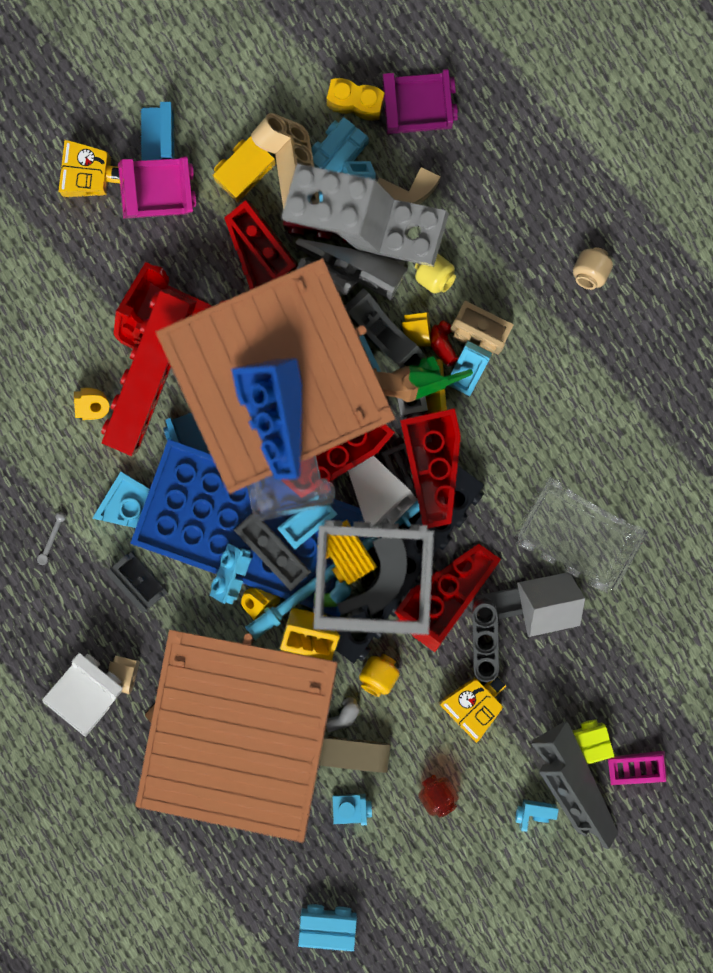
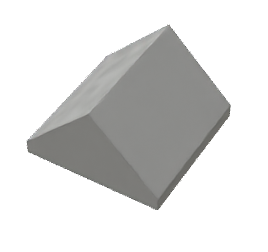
M570 572L517 583L528 637L580 626L585 597Z

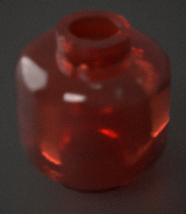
M433 775L421 783L423 788L420 790L418 798L430 816H438L440 819L458 807L456 803L459 800V795L447 777L437 779Z

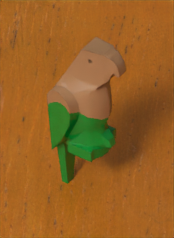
M434 356L428 359H421L420 364L417 366H406L392 373L377 372L376 368L373 369L384 396L400 398L405 402H411L445 389L446 386L473 374L472 369L449 376H441L440 368Z

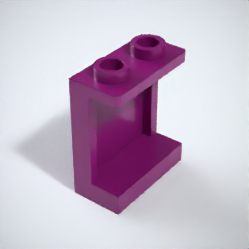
M443 69V72L440 74L394 77V73L383 74L387 134L452 129L453 121L458 120L457 104H452L451 94L455 93L454 77H449V69Z

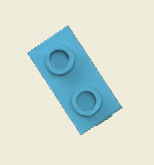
M228 543L225 552L221 556V564L217 576L212 582L210 596L224 604L225 602L233 604L234 600L238 599L243 581L235 577L236 574L246 575L252 559L250 557L251 551L243 548L239 549Z

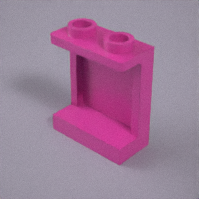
M188 157L146 161L124 159L118 163L123 219L186 215L193 212V207H196L195 191H191L190 180H193L192 163H188Z

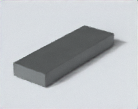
M252 512L234 529L238 536L290 591L311 572L255 512Z

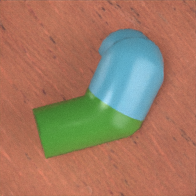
M337 580L335 588L330 593H324V607H338L337 603L345 601L350 596V585H347L345 581L340 583ZM314 593V607H315V596H316V593Z

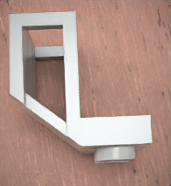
M79 653L72 661V666L43 698V703L86 737L109 710L111 704L121 694L123 688L119 686L121 680L111 672L107 674L102 672L98 668L100 663L91 655L87 654L84 657Z

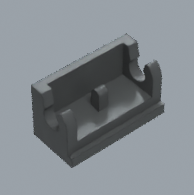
M132 552L126 554L106 572L142 613H146L168 593Z

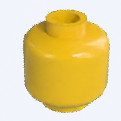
M382 654L381 657H369L359 674L362 689L376 697H380L381 694H389L400 675L399 670L394 666L396 661L385 654Z

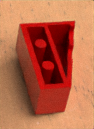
M245 200L224 217L250 290L298 270L296 260L252 203Z

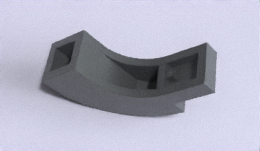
M364 288L344 306L357 327L364 326L366 328L364 335L397 369L406 366H417L420 364L421 359H428L418 345L410 340L387 317Z
M383 537L373 541L380 560L379 578L368 591L337 603L341 615L347 613L348 617H352L364 612L362 606L368 605L372 615L385 608L396 597L403 585L407 569V555L402 538Z

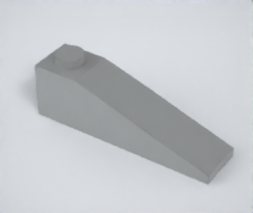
M298 239L296 242V248L317 260L323 259L326 265L390 301L408 268L404 267L405 262L400 259Z

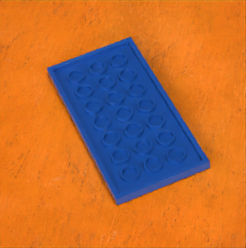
M168 439L130 544L214 574L218 573L221 556L225 552L228 543L239 549L243 548L251 551L250 557H252L246 575L236 574L235 578L242 580L245 585L287 599L317 576L319 530L298 548L294 549L277 528L319 493L312 492L301 498L281 479L269 476L229 494L211 454ZM322 495L337 513L331 521L344 522L348 520L351 527H353V522H365L360 508ZM252 512H255L311 571L291 591L234 531ZM358 536L361 542L367 538L366 536ZM330 557L326 559L325 569L333 564ZM336 576L325 583L324 593H330L335 588V582L338 580ZM316 591L299 604L315 609L314 593ZM338 607L323 608L324 613L340 617L341 613Z

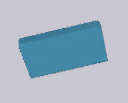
M160 102V108L141 109L142 161L174 159V107L171 102Z

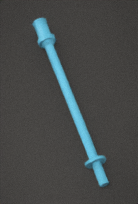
M418 500L394 524H399V527L404 524L409 528L411 525L409 519L420 511ZM367 537L362 541V544L368 551L374 546L373 541L378 540V538ZM334 563L325 569V583L335 576L332 571L336 567ZM316 577L277 607L265 608V613L245 626L255 641L273 626L278 627L284 614L316 591Z

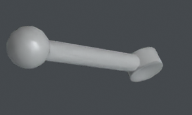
M62 511L57 512L55 516L56 522L43 554L37 557V562L40 565L47 564L49 560L48 553L61 522L66 519V514Z

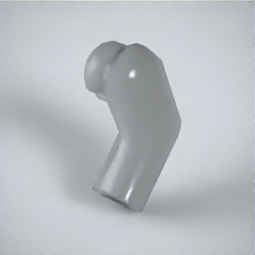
M348 697L344 699L340 715L327 719L326 726L328 732L349 727L354 723L360 712V706L355 698Z

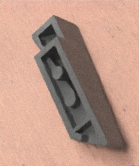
M563 722L535 738L531 743L547 763L543 764L539 773L575 830L583 836L590 832L598 837L603 845L602 847L609 849L618 834L617 828L569 723Z

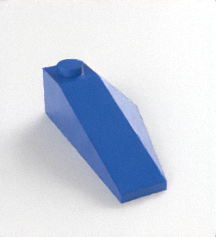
M297 358L276 359L233 368L232 374L237 398L241 406L245 405L252 420L249 421L252 430H257L261 438V450L274 478H300L302 383Z

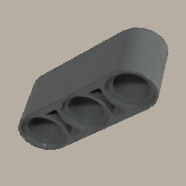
M484 597L476 600L472 606L473 666L475 676L479 680L490 682L497 677L499 672L498 614L496 604L491 599ZM482 607H488L492 610V614L488 618H481L477 614L478 610ZM488 634L492 636L493 640L487 645H482L478 642V638L481 635ZM488 661L494 666L490 671L485 672L479 669V665L482 662Z

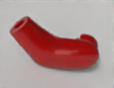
M442 320L438 325L435 324L431 328L430 342L434 352L447 367H450L456 363L458 356L448 341V334L451 332L452 326L447 321Z

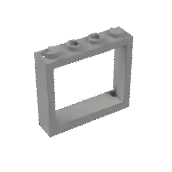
M325 520V526H319L314 629L428 635L433 531H427V525H410V530H399V524L382 523V529L370 528V522H353V527H342V521ZM327 535L423 539L419 621L323 616Z

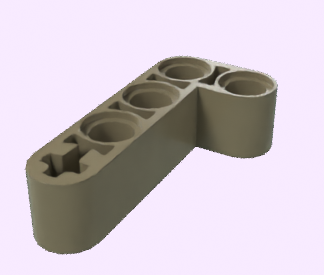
M328 736V738L323 740L319 766L386 773L388 772L391 744L359 739L347 741V738Z

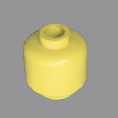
M437 254L434 267L415 264L416 281L434 294L446 292L456 279L454 265L440 254Z

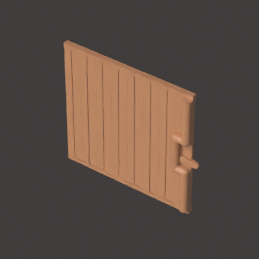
M323 259L156 332L229 494L273 475L261 450V438L257 430H252L249 421L252 420L246 406H241L237 398L232 374L233 368L276 359L297 358L302 383L301 462L395 420L358 338L366 333V328L360 326L354 329Z
M169 630L135 807L304 843L338 662L251 646L253 640L251 634H246L243 644Z

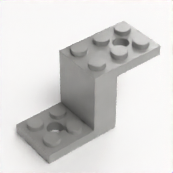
M297 164L281 218L287 222L337 232L354 248L360 251L434 267L449 213L442 209L395 200L373 179ZM321 191L323 193L321 202L312 205L311 196L315 192ZM413 227H420V236L415 240L408 239L409 230Z

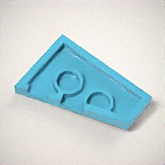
M120 472L92 519L136 528L150 488Z

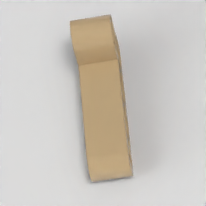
M270 113L253 130L251 137L259 148L276 156L284 209L297 164L314 167L307 130L297 122ZM318 192L311 196L312 205L320 202Z

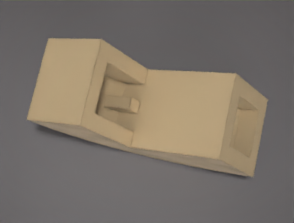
M421 167L409 191L380 177L377 182L395 200L419 205L433 193L440 182L441 176Z

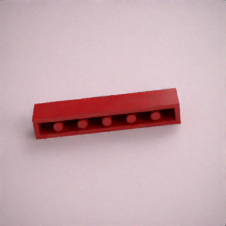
M168 288L154 294L150 303V308L153 310L149 319L146 318L140 329V333L143 336L140 343L135 344L130 355V359L133 362L130 369L125 370L120 381L123 388L120 395L116 394L112 401L111 409L114 410L111 419H107L102 427L101 434L104 435L102 444L129 456H133L139 451L171 369L169 360L156 332L191 317L197 301Z

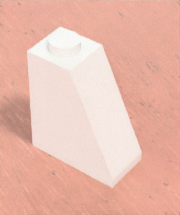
M374 456L348 471L364 521L370 522V528L382 529V523L394 524L417 501L413 493Z

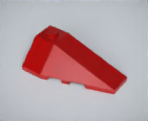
M455 408L400 420L422 523L427 525V529L452 523L461 439Z
M387 424L379 426L302 461L300 478L281 479V481L303 498L376 455L395 432Z
M477 544L455 559L453 563L431 576L428 635H411L436 652L501 559L482 545ZM421 584L410 590L394 612L400 620L419 621Z

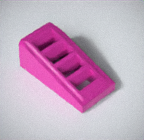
M665 751L608 758L611 785L667 781ZM645 761L647 775H641L640 762ZM651 761H657L658 774H653ZM629 762H634L635 776L630 777ZM617 763H623V778H619Z

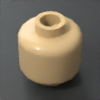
M595 247L583 250L573 268V275L576 278L577 284L589 290L602 287L612 271L613 262L608 253L602 248Z

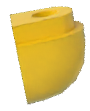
M429 312L404 315L405 322H402L404 334L416 345L430 347L431 327Z
M80 388L81 391L74 392L75 418H82V420L100 419L109 412V402L102 391L94 388Z
M252 587L244 592L241 604L244 610L255 620L265 613V608L275 607L281 600V597Z

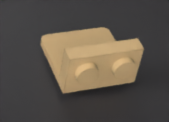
M464 301L450 330L454 333L453 337L465 344L467 341H471L491 352L492 355L493 353L499 355L514 324Z

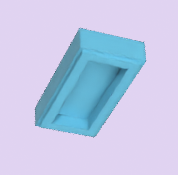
M467 341L451 375L472 369L473 374L448 386L470 396L492 353Z
M319 493L277 529L290 545L296 549L319 530V526H324L325 520L333 519L337 513Z

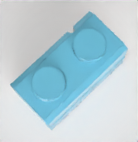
M343 117L339 123L335 120L326 130L328 135L322 143L317 141L311 148L314 167L343 173L344 161H354L369 143V137Z
M310 904L307 906V909L302 908L298 947L354 951L357 913H352V909L348 907H335V911L324 910V906Z

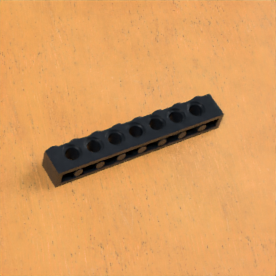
M459 466L457 467L455 491L463 495L464 502L460 507H453L451 524H447L442 530L435 527L427 529V531H433L432 556L438 548L441 550L445 549L452 539L449 533L453 527H461L468 517L465 511L469 505L473 504L476 506L484 495V492L481 491L484 484ZM421 515L414 525H423ZM403 539L407 558L413 559L416 567L412 573L405 575L400 591L383 608V614L378 618H372L367 613L368 605L362 606L364 612L350 618L387 619L389 615L396 616L394 612L401 604L400 600L420 583L416 578L421 573L422 551L416 546L417 539ZM432 557V565H433L434 562L436 561V559H435L434 557ZM380 572L374 578V580L366 589V591H368L375 585L379 578ZM337 630L339 640L335 650L353 664L357 659L362 662L371 650L367 645L373 637L379 639L384 632H367V636L363 640H356L352 637L351 631Z

